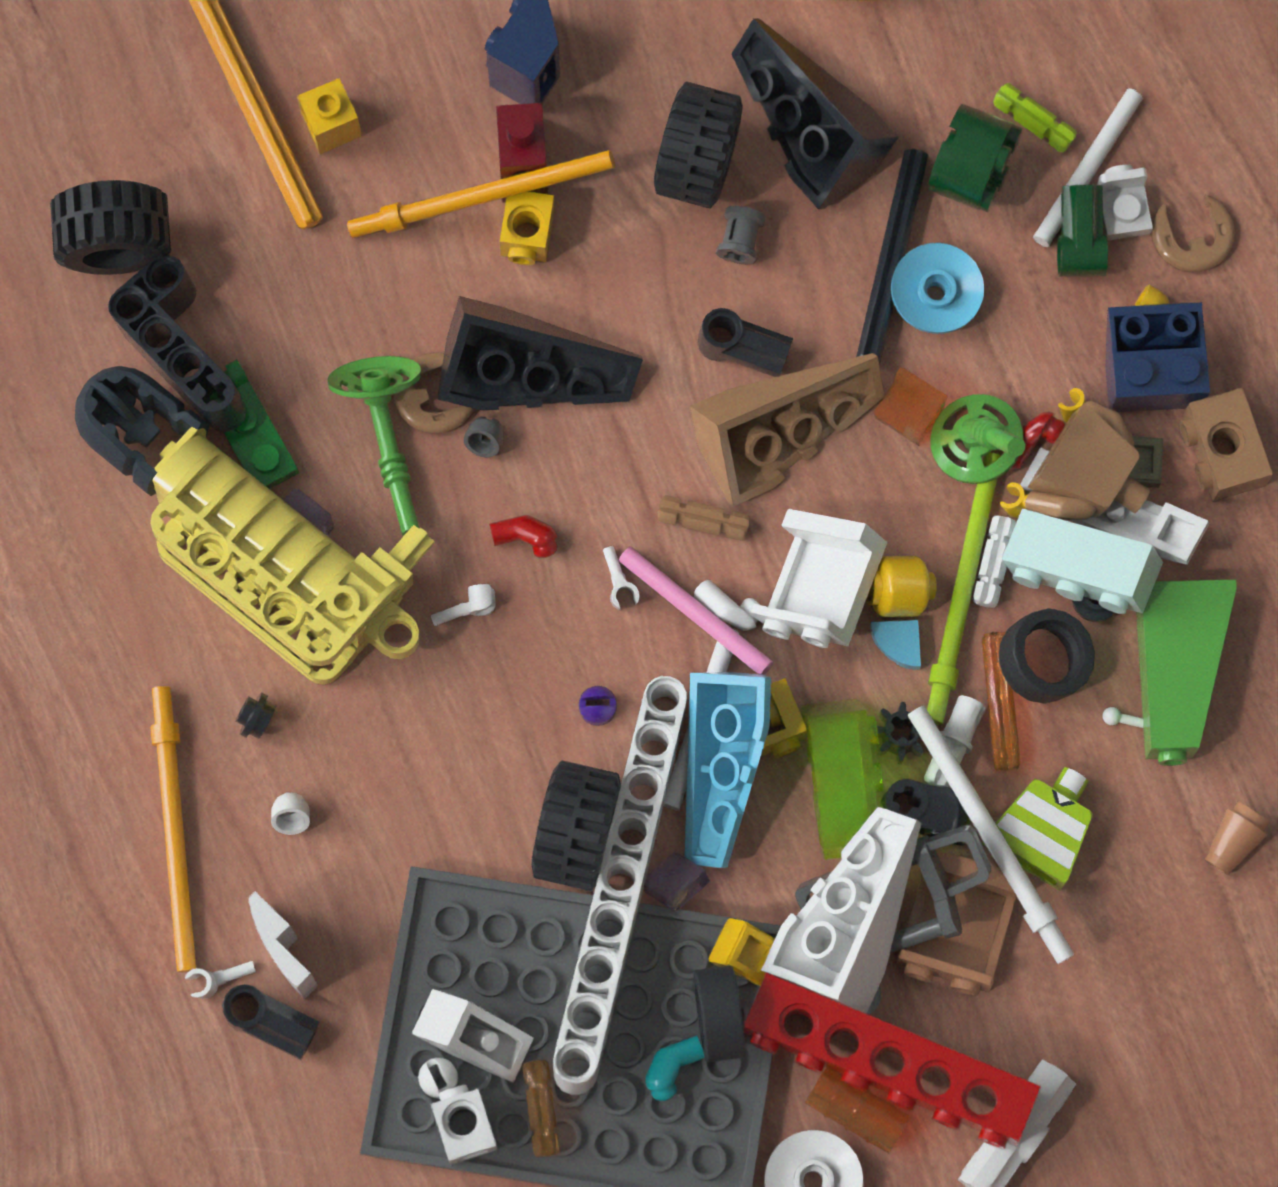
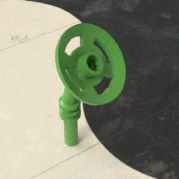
M380 356L360 359L344 364L332 371L328 376V387L338 395L364 399V403L369 405L381 454V459L378 461L379 468L382 469L380 473L382 478H384V487L390 489L402 536H404L413 525L419 528L408 487L411 477L407 473L409 470L407 464H405V456L399 453L388 402L392 399L391 395L397 394L418 382L421 378V367L416 361L404 357ZM400 374L408 376L409 380L404 382ZM342 385L348 387V391L342 389Z
M969 395L952 402L939 414L931 431V451L937 465L949 477L963 483L981 484L1001 477L1011 469L1025 450L1023 428L1018 415L1005 401L990 395ZM989 406L998 410L1006 418L1009 425L1005 426L1000 423L998 418L993 413L984 410V407ZM967 407L969 414L962 416L955 423L952 430H944L951 416ZM962 440L969 454L961 451L955 442ZM949 445L952 453L958 459L967 462L966 468L950 461L945 455L943 448ZM1000 449L1004 451L997 461L984 467L983 456L989 454L992 450Z

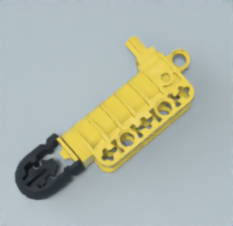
M116 366L101 370L85 383L75 405V422L80 436L95 452L126 476L132 475L133 482L150 496L157 495L160 504L151 516V527L154 537L157 539L159 555L170 568L307 679L316 684L325 685L334 682L368 643H371L380 652L392 659H403L415 652L419 645L418 625L398 605L403 598L402 596L413 585V573L410 571L435 543L426 531L413 525L389 554L379 547L371 558L362 552L357 558H354L206 439L209 423L194 411H185L184 403L149 375L136 368ZM136 399L141 401L144 414L134 407ZM157 413L171 423L172 430L179 435H183V437L177 443L171 441L159 454L162 460L153 468L146 462L143 454L139 451H131L120 441L116 426H119L126 432L124 437L125 443H140L147 448L161 432L154 424V415ZM167 515L171 520L164 525L162 518ZM187 543V549L183 550L181 546ZM202 548L207 551L206 553H204L203 555H201L198 559H196V556L199 555L200 550H201ZM211 562H218L213 566H205ZM225 570H228V572L225 573L223 580H220L218 577H216L223 573ZM237 577L243 580L239 584L236 581ZM259 603L261 608L257 610L253 606ZM274 606L277 607L279 611L269 617ZM283 620L293 621L285 626L277 625V623ZM394 624L407 626L412 634L409 643L400 648L390 646L384 639L385 631ZM300 629V633L298 634L296 640L290 637V635L294 634L296 631ZM311 635L316 640L311 642L308 637ZM330 663L333 665V669L330 671L326 668H321L318 672L313 670L314 665L324 666Z

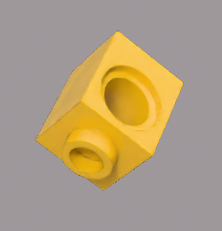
M340 78L297 96L301 115L319 154L362 137L358 116Z
M524 192L506 198L499 240L501 256L508 257L510 262L519 265H534L535 261H547L555 212L554 195ZM523 223L534 224L539 229L531 237H521L514 230Z

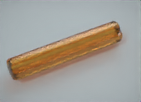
M989 632L983 635L981 642L994 768L996 771L1001 772L1014 771L1019 769L1021 764L1014 691L1004 679L999 664L1000 643L1005 632Z

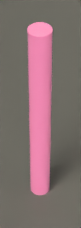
M628 547L622 553L619 562L757 674L765 675L773 665L772 660L636 550Z

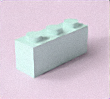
M1026 509L1021 510L1002 557V561L1013 574V580L1021 585L1038 589L1040 584L1056 588L1055 591L1058 594L1074 601H1082L1083 596L1098 600L1102 607L1119 614H1125L1127 609L1143 614L1163 561L1151 544Z

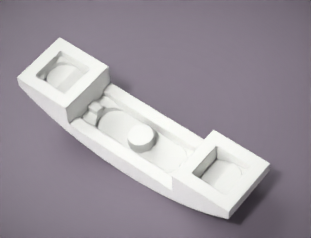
M1039 449L1020 484L1027 494L1033 491L1028 485L1049 453L1048 450ZM1113 500L1110 507L1099 517L1092 516L1086 520L1070 519L1079 525L1151 544L1160 558L1182 564L1189 563L1209 526L1208 520L1167 502L1162 507L1148 500H1145L1136 514Z

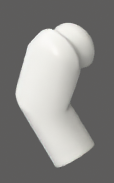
M711 580L703 581L696 588L694 597L722 621L742 631L752 630L757 627L756 623L759 620L751 615L750 612L753 604H760L753 598L745 599L738 606Z

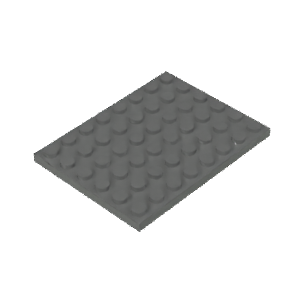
M410 866L360 1154L362 1156L552 1187H752L772 1053L751 1045L749 1042L752 1036L744 1033L745 1056L743 1058L709 1063L703 1058L680 1067L674 1082L677 1092L669 1100L659 1101L654 1099L651 1090L646 1087L645 1080L653 1057L661 1048L695 1035L698 1036L701 1043L693 973L699 969L719 967L708 959L726 921L731 917L643 903L639 904L597 1080L594 1086L587 1092L579 1095L569 1094L562 1091L556 1084L553 1067L554 1053L593 895ZM607 919L597 926V930L606 937H613L618 935L623 930V927L619 922ZM738 919L748 922L773 938H776L781 925ZM595 965L590 967L585 975L594 983H603L611 977L612 973L607 967ZM735 975L744 1026L760 986ZM432 989L470 1001L534 1038L514 1082L505 1080L446 1053L412 1034ZM591 1011L581 1012L574 1019V1023L583 1030L593 1029L601 1021ZM432 1058L447 1059L455 1066L458 1073L457 1086L467 1085L469 1092L476 1089L479 1090L498 1150L453 1165L449 1163L431 1104L441 1100L440 1098L428 1096L419 1084V1071L425 1062ZM571 1058L563 1064L562 1069L571 1077H579L588 1071L589 1065L580 1058ZM438 1064L430 1067L429 1071L438 1090L446 1087L447 1084L440 1074ZM459 1110L451 1116L449 1128L457 1135L470 1134L476 1127L477 1117L469 1110Z

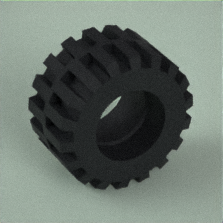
M687 81L683 84L675 96L658 154L654 175V186L657 195L709 209L718 201L729 170L743 111L741 96Z
M96 181L77 185L60 192L50 202L53 256L56 263L60 266L87 274L114 275L140 271L153 259H162L166 255L170 256L171 241L168 199L166 193L162 192L159 188L134 181Z
M563 760L555 767L547 787L534 842L531 862L534 878L587 891L594 889L597 884L621 787L618 773Z

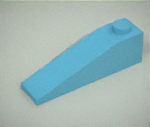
M734 672L690 673L684 864L717 868L728 867L770 726L771 677Z

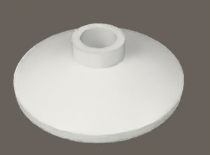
M818 1130L802 1131L782 1141L770 1156L765 1171V1187H806L804 1185V1176L809 1172H816L821 1176V1187H863L862 1168L852 1148L834 1134Z

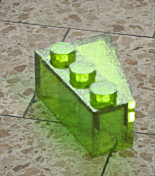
M857 698L801 705L803 720L806 719L809 744V747H807L808 764L811 763L814 789L812 794L819 846L825 860L842 858V850L877 809L876 792L884 790L881 764L872 763L870 745L878 744L875 715L867 716V710Z

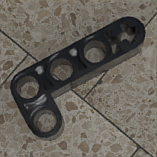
M166 255L162 259H153L113 293L108 303L109 313L126 340L209 423L210 427L221 432L232 431L245 420L247 414L245 402L232 380L174 321L193 304L196 297V287L181 261L176 257ZM171 281H176L174 285L164 288ZM142 310L137 316L129 318L132 313ZM170 339L163 347L156 348L162 341ZM199 369L191 377L184 378L189 371ZM215 392L222 403L218 404L214 400L211 401V395Z

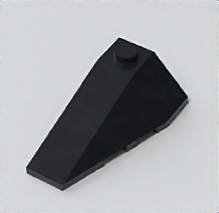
M459 296L446 338L437 398L438 400L482 411L499 410L501 406L526 405L527 408L542 407V404L572 402L574 405L630 402L643 357L505 307Z

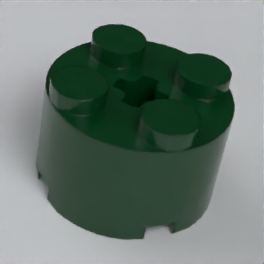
M961 104L949 126L953 129L950 131L946 142H942L928 183L930 185L928 190L974 209L989 212L996 193L1001 191L1010 168L1006 164L1010 154L1015 152L1023 128L984 111Z

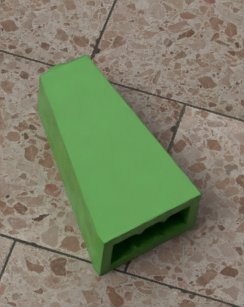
M1236 579L1156 581L1143 614L1136 612L1145 759H1158V764L1162 766H1177L1186 764L1187 758H1193L1198 751L1236 594Z

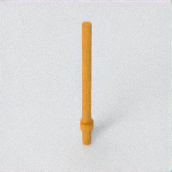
M611 150L407 205L396 202L382 206L380 212L348 220V230L352 238L385 230L387 233L407 229L408 223L614 169L615 160Z
M159 686L152 688L155 724L150 726L152 746L157 747L176 966L177 972L183 973L196 969L176 751V745L181 742L179 723H174L171 687Z

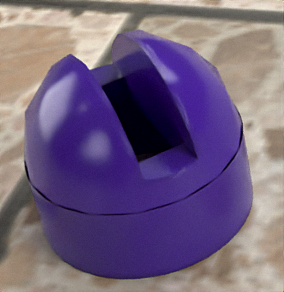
M592 686L582 693L579 699V712L587 723L595 726L605 725L616 714L617 701L612 691L608 688ZM586 700H610V706L597 705L586 707Z

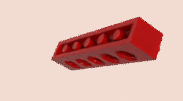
M766 973L744 1024V1033L752 1036L749 1043L763 1051L777 1054L778 1049L781 1048L797 1055L795 1063L804 1068L822 1073L824 1067L841 1073L840 1081L852 1088L868 1092L870 1086L887 1092L886 1101L909 1111H913L915 1105L934 1112L932 1116L933 1121L954 1130H959L961 1124L980 1131L978 1135L979 1140L1005 1150L1007 1143L1017 1147L1041 1086L769 973ZM796 1014L808 1017L813 1024L811 1032L803 1038L791 1037L784 1028L785 1022L789 1017ZM847 1033L856 1039L858 1049L853 1055L839 1057L832 1052L829 1044L837 1034ZM885 1052L896 1053L901 1057L904 1067L895 1076H885L876 1068L875 1061L877 1057ZM939 1071L947 1077L949 1088L941 1095H931L923 1089L921 1085L922 1077L927 1072ZM975 1090H985L993 1096L995 1108L988 1114H976L968 1106V1095Z

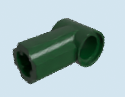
M1103 185L1062 186V235L1058 236L1057 241L1058 276H1106L1108 269L1107 236L1103 235Z

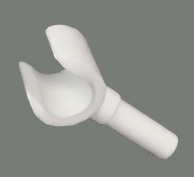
M614 546L606 547L603 549V553L614 586L610 595L613 607L618 610L621 609L616 599V593L623 588L629 589L632 592L636 605L639 600L637 587L627 582Z
M478 584L468 587L469 602L460 603L457 606L431 615L434 626L469 614L474 616H487L491 614L496 606L494 589L489 584Z
M250 961L213 973L199 968L193 969L187 973L185 979L193 980L204 975L207 980L206 988L201 992L191 994V996L208 999L214 996L218 986L256 971L253 962Z

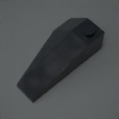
M753 18L731 55L753 101L760 102L771 124L767 127L772 141H779L788 163L784 166L790 179L818 210L825 209L874 174L899 137L871 106L760 18Z

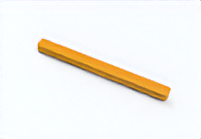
M189 0L298 228L304 230L315 227L323 219L322 212L219 0Z

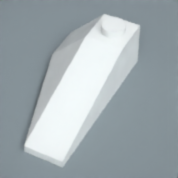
M877 807L842 850L841 862L826 880L820 878L811 888L814 895L797 916L791 913L781 925L762 967V971L867 1014L886 970L921 823L910 817Z

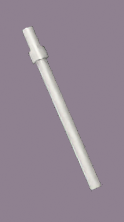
M923 705L908 714L909 719L1027 912L1023 917L1032 932H1039L1057 964L1069 959L1075 954L1055 923L1058 919L1049 902L1043 903L927 709Z

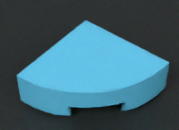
M918 620L871 622L870 630L873 641L886 657L903 668L920 670Z

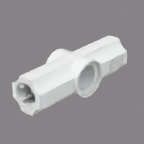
M1042 1059L1027 1080L1041 1086L1017 1147L1007 1143L1005 1150L984 1142L965 1166L958 1181L965 1187H1005L1022 1162L1025 1164L1050 1129L1047 1125L1073 1092L1072 1090L1076 1083L1066 1073Z

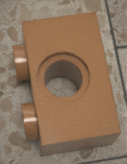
M1243 387L1188 404L1183 414V420L1179 422L1180 431L1186 446H1193L1199 462L1194 466L1196 478L1203 491L1208 489L1212 502L1265 487L1273 472ZM1215 438L1227 439L1233 445L1234 453L1229 455L1218 453L1212 445V440Z

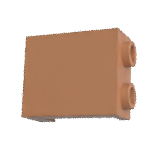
M935 849L950 883L978 870L974 860ZM991 866V873L985 882L955 895L962 925L961 935L946 939L943 935L899 950L896 965L905 967V975L926 982H932L933 976L952 981L951 989L967 995L978 996L980 990L989 992L994 982V973L1017 897L1001 869ZM923 874L920 878L906 927L937 917L934 900Z

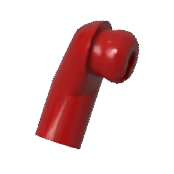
M1042 412L1022 426L1025 450L1018 457L1012 468L1019 470L1042 437L1049 443H1055L1065 427L1064 421L1055 418V413Z
M522 515L489 524L494 546L522 540L532 545L534 555L538 558L550 557L557 551L558 546L555 541L557 533L554 528L530 515Z

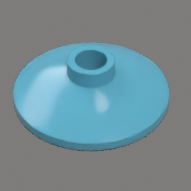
M929 243L914 248L900 260L892 277L891 294L897 311L911 326L927 333L945 334L959 330L975 317L983 301L984 282L979 267L966 252L945 243ZM932 286L942 289L944 297L934 300L929 297L927 289Z

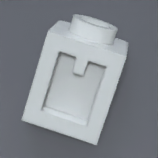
M1118 165L1107 169L1104 174L1100 175L1097 185H1103V233L1107 236V241L1151 234L1153 227L1144 186L1147 180L1146 168L1133 169L1131 165Z

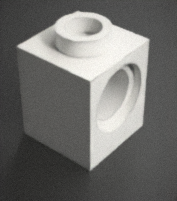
M461 1085L439 1093L441 1101L433 1103L431 1106L451 1165L498 1150L478 1089L469 1092L467 1085ZM465 1109L476 1115L477 1124L470 1134L461 1136L450 1130L449 1121L455 1112Z

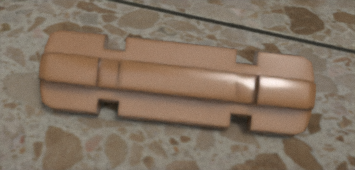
M667 495L662 497L657 513V518L662 523L676 525V522L683 523L682 527L718 536L720 532L726 533V538L739 541L746 538L750 523V517L747 514L736 511L726 514L723 508L689 500L687 504H683L680 498Z

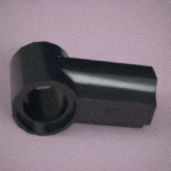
M718 308L705 316L698 334L697 343L701 353L712 361L729 360L770 376L778 377L782 372L793 338L741 320L737 313L730 309ZM716 327L724 328L731 334L732 339L724 343L717 342L709 335V330Z
M247 984L237 985L230 989L225 995L222 1004L223 1014L229 1026L234 1030L251 1035L299 1060H302L320 1024L319 1021L263 994L256 987ZM246 996L255 999L259 1004V1010L253 1019L240 1021L233 1017L232 1006L237 999Z

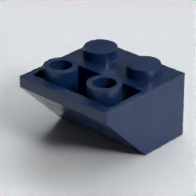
M514 0L509 10V13L512 14L503 28L497 26L492 31L484 47V50L487 51L486 67L488 68L489 86L519 104L543 103L560 78L559 43L549 1Z
M1202 302L1108 307L1105 369L1109 409L1116 412L1186 409L1189 403L1208 398L1210 384Z

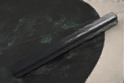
M907 148L903 153L856 357L873 353L878 356L879 365L894 306L891 294L892 277L898 263L906 255L928 159V154L925 151L915 148Z

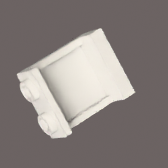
M788 509L782 527L795 538L769 606L753 604L750 614L764 624L762 628L764 632L780 639L788 640L790 635L793 634L801 636V639L807 643L821 648H828L829 643L849 646L887 541L865 523Z

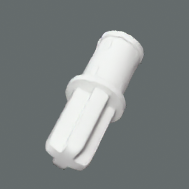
M962 695L958 696L953 713L944 731H940L959 764L964 754L971 753L973 748L971 740L986 711V707L981 702ZM932 758L924 776L925 782L936 787H950L934 758Z

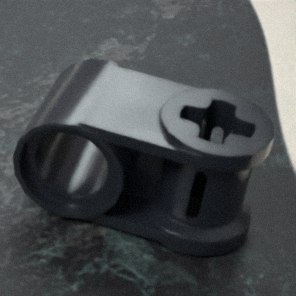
M902 779L891 785L880 801L881 808L919 821L921 823L919 834L931 837L971 824L969 816L952 788L936 787L912 779ZM901 794L907 795L908 804L914 806L906 814L899 812L900 804L894 802ZM959 841L950 845L964 846L966 843Z

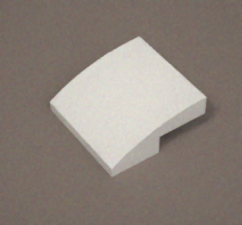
M254 892L248 900L258 933L283 975L305 1000L318 985L311 973L287 951L298 938L291 926L258 893Z

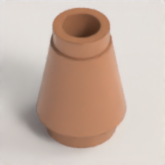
M1237 801L1232 810L1226 809L1210 846L1209 853L1204 860L1222 873L1229 875L1233 868H1236L1267 836L1264 831L1270 822L1250 807Z

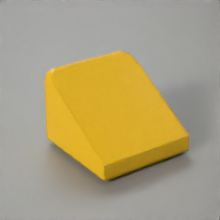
M729 918L708 960L719 967L732 965L735 975L761 986L766 972L762 971V967L775 938L746 921Z

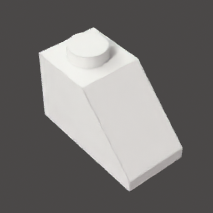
M432 989L412 1032L415 1036L444 1052L511 1082H514L534 1039L470 1001Z

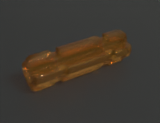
M547 1060L529 1061L523 1065L525 1084L529 1085V1089L526 1090L530 1129L535 1132V1136H532L533 1152L539 1158L555 1156L559 1154L560 1146L558 1133H554L557 1123L552 1087H548V1081H551L549 1063Z

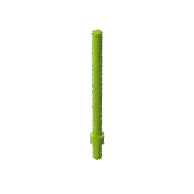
M990 452L983 456L984 467L997 461L1001 455ZM997 479L977 484L938 662L937 664H932L928 684L932 686L927 711L936 725H943L950 691L956 690L960 670L956 668Z

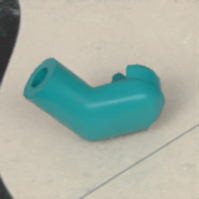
M697 1035L661 1048L655 1053L645 1076L646 1087L651 1090L654 1099L666 1101L674 1097L677 1092L674 1082L680 1067L705 1058Z

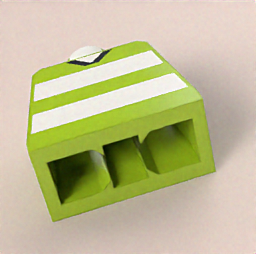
M1067 767L1063 768L1053 787L1038 779H1034L995 823L1021 867L1059 891L1070 876L1093 815L1089 809L1077 803L1089 781L1078 772Z

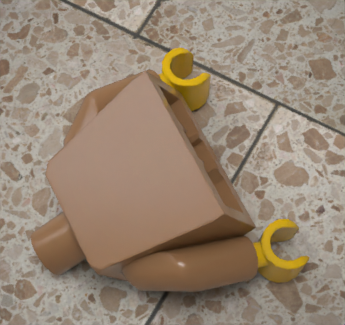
M1071 389L1069 391L1070 398L1076 405L1065 406L1063 403H1058L1062 419L1067 423L1029 483L1028 487L1033 491L1027 494L1023 487L1016 482L1010 483L1006 487L1011 495L1020 496L1012 504L1000 502L1005 512L1011 517L1019 518L1021 510L1026 509L1058 519L1086 520L1092 516L1099 517L1110 507L1113 500L1136 514L1151 491L1129 476L1139 460L1140 454L1134 448V440L1122 415L1094 401L1086 402L1085 396L1080 389Z

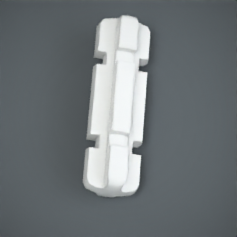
M994 516L992 518L988 536L991 539H987L978 574L980 581L977 582L973 594V602L977 605L995 608L999 601L1002 589L999 584H1002L1007 568L1002 561V557L1016 525V521L1009 517Z

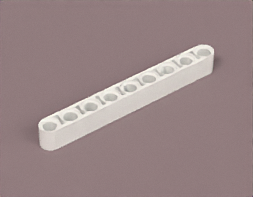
M660 676L653 679L644 691L554 1053L553 1067L556 1084L562 1091L569 1094L579 1095L590 1090L597 1080L685 719L687 693L684 685L678 679L671 676ZM660 697H669L677 703V706L669 711H661L653 705V702ZM659 741L667 749L662 754L649 755L641 747L646 742ZM638 785H647L652 787L656 794L651 799L639 800L631 794V790ZM635 829L640 831L645 836V839L640 844L628 845L619 836L626 830ZM624 874L629 876L634 881V884L627 890L618 891L613 889L608 884V881L615 875ZM607 919L615 920L622 925L623 930L616 936L606 937L597 930V926ZM602 965L607 967L612 975L603 983H594L586 977L585 973L592 966ZM591 1011L601 1021L595 1028L583 1030L574 1023V1019L581 1012ZM571 1058H580L589 1065V1069L582 1076L571 1077L563 1071L562 1066Z

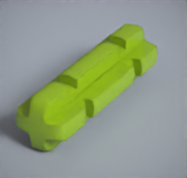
M1004 84L994 97V106L1005 114L1013 113L1012 119L1040 139L1048 138L1049 142L1047 144L1057 151L1065 152L1075 140L1076 130L1064 121L1059 124L1056 121V115L1029 96L1025 99L1021 97L1022 91L1012 84Z

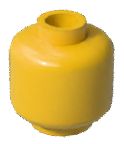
M884 556L881 558L867 595L866 603L869 606H873L875 612L882 617L919 616L926 609L928 601L935 598L937 590L936 577L933 572H928L925 562L918 556Z

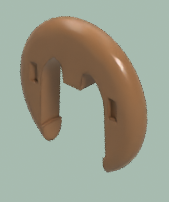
M1205 195L1206 207L1209 208L1215 236L1212 246H1207L1202 237L1190 239L1189 251H1185L1174 239L1166 215L1167 209L1165 204L1160 207L1154 217L1152 238L1155 248L1168 264L1179 270L1187 272L1209 270L1219 265L1232 249L1235 237L1232 218L1219 201L1208 195Z
M427 353L412 359L421 367V378L441 371L444 353ZM400 374L404 382L409 380L408 376ZM415 384L394 394L395 405L401 417L412 427L426 433L451 431L462 425L474 410V408L459 406L437 413L423 411L421 408L429 404L430 399L426 388L416 390L414 389Z

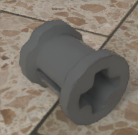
M729 206L724 214L728 222L723 243L717 246L716 254L726 261L737 264H753L757 258V252L754 250L758 230L764 226L766 216L752 208Z

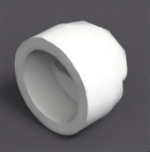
M286 792L277 797L271 809V824L273 828L287 835L299 834L308 828L310 824V809L308 803L301 795Z
M432 1058L422 1065L418 1076L419 1084L428 1096L440 1098L439 1093L457 1087L458 1073L455 1066L447 1059ZM438 1064L440 1074L447 1084L446 1087L439 1090L429 1071V1068Z

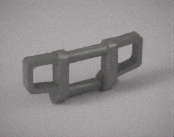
M965 825L931 837L926 835L917 839L911 866L919 865L934 900L937 917L895 931L890 953L943 935L946 939H950L962 934V925L955 895L985 882L991 873L990 862L973 826ZM963 841L969 846L978 870L950 883L935 849ZM832 872L810 879L799 885L795 892V898L800 909L810 900L811 888L820 878L826 880Z

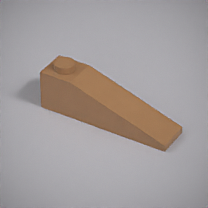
M871 353L730 388L690 405L698 448L728 503L736 506L774 489L785 480L783 476L785 471L801 458L807 461L818 452L816 446L835 430L844 431L884 398L878 356Z

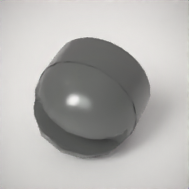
M485 416L479 417L469 425L464 435V444L470 452L484 458L493 457L498 453L503 443L504 430L498 420L494 418L490 420ZM484 436H488L490 440L484 439Z

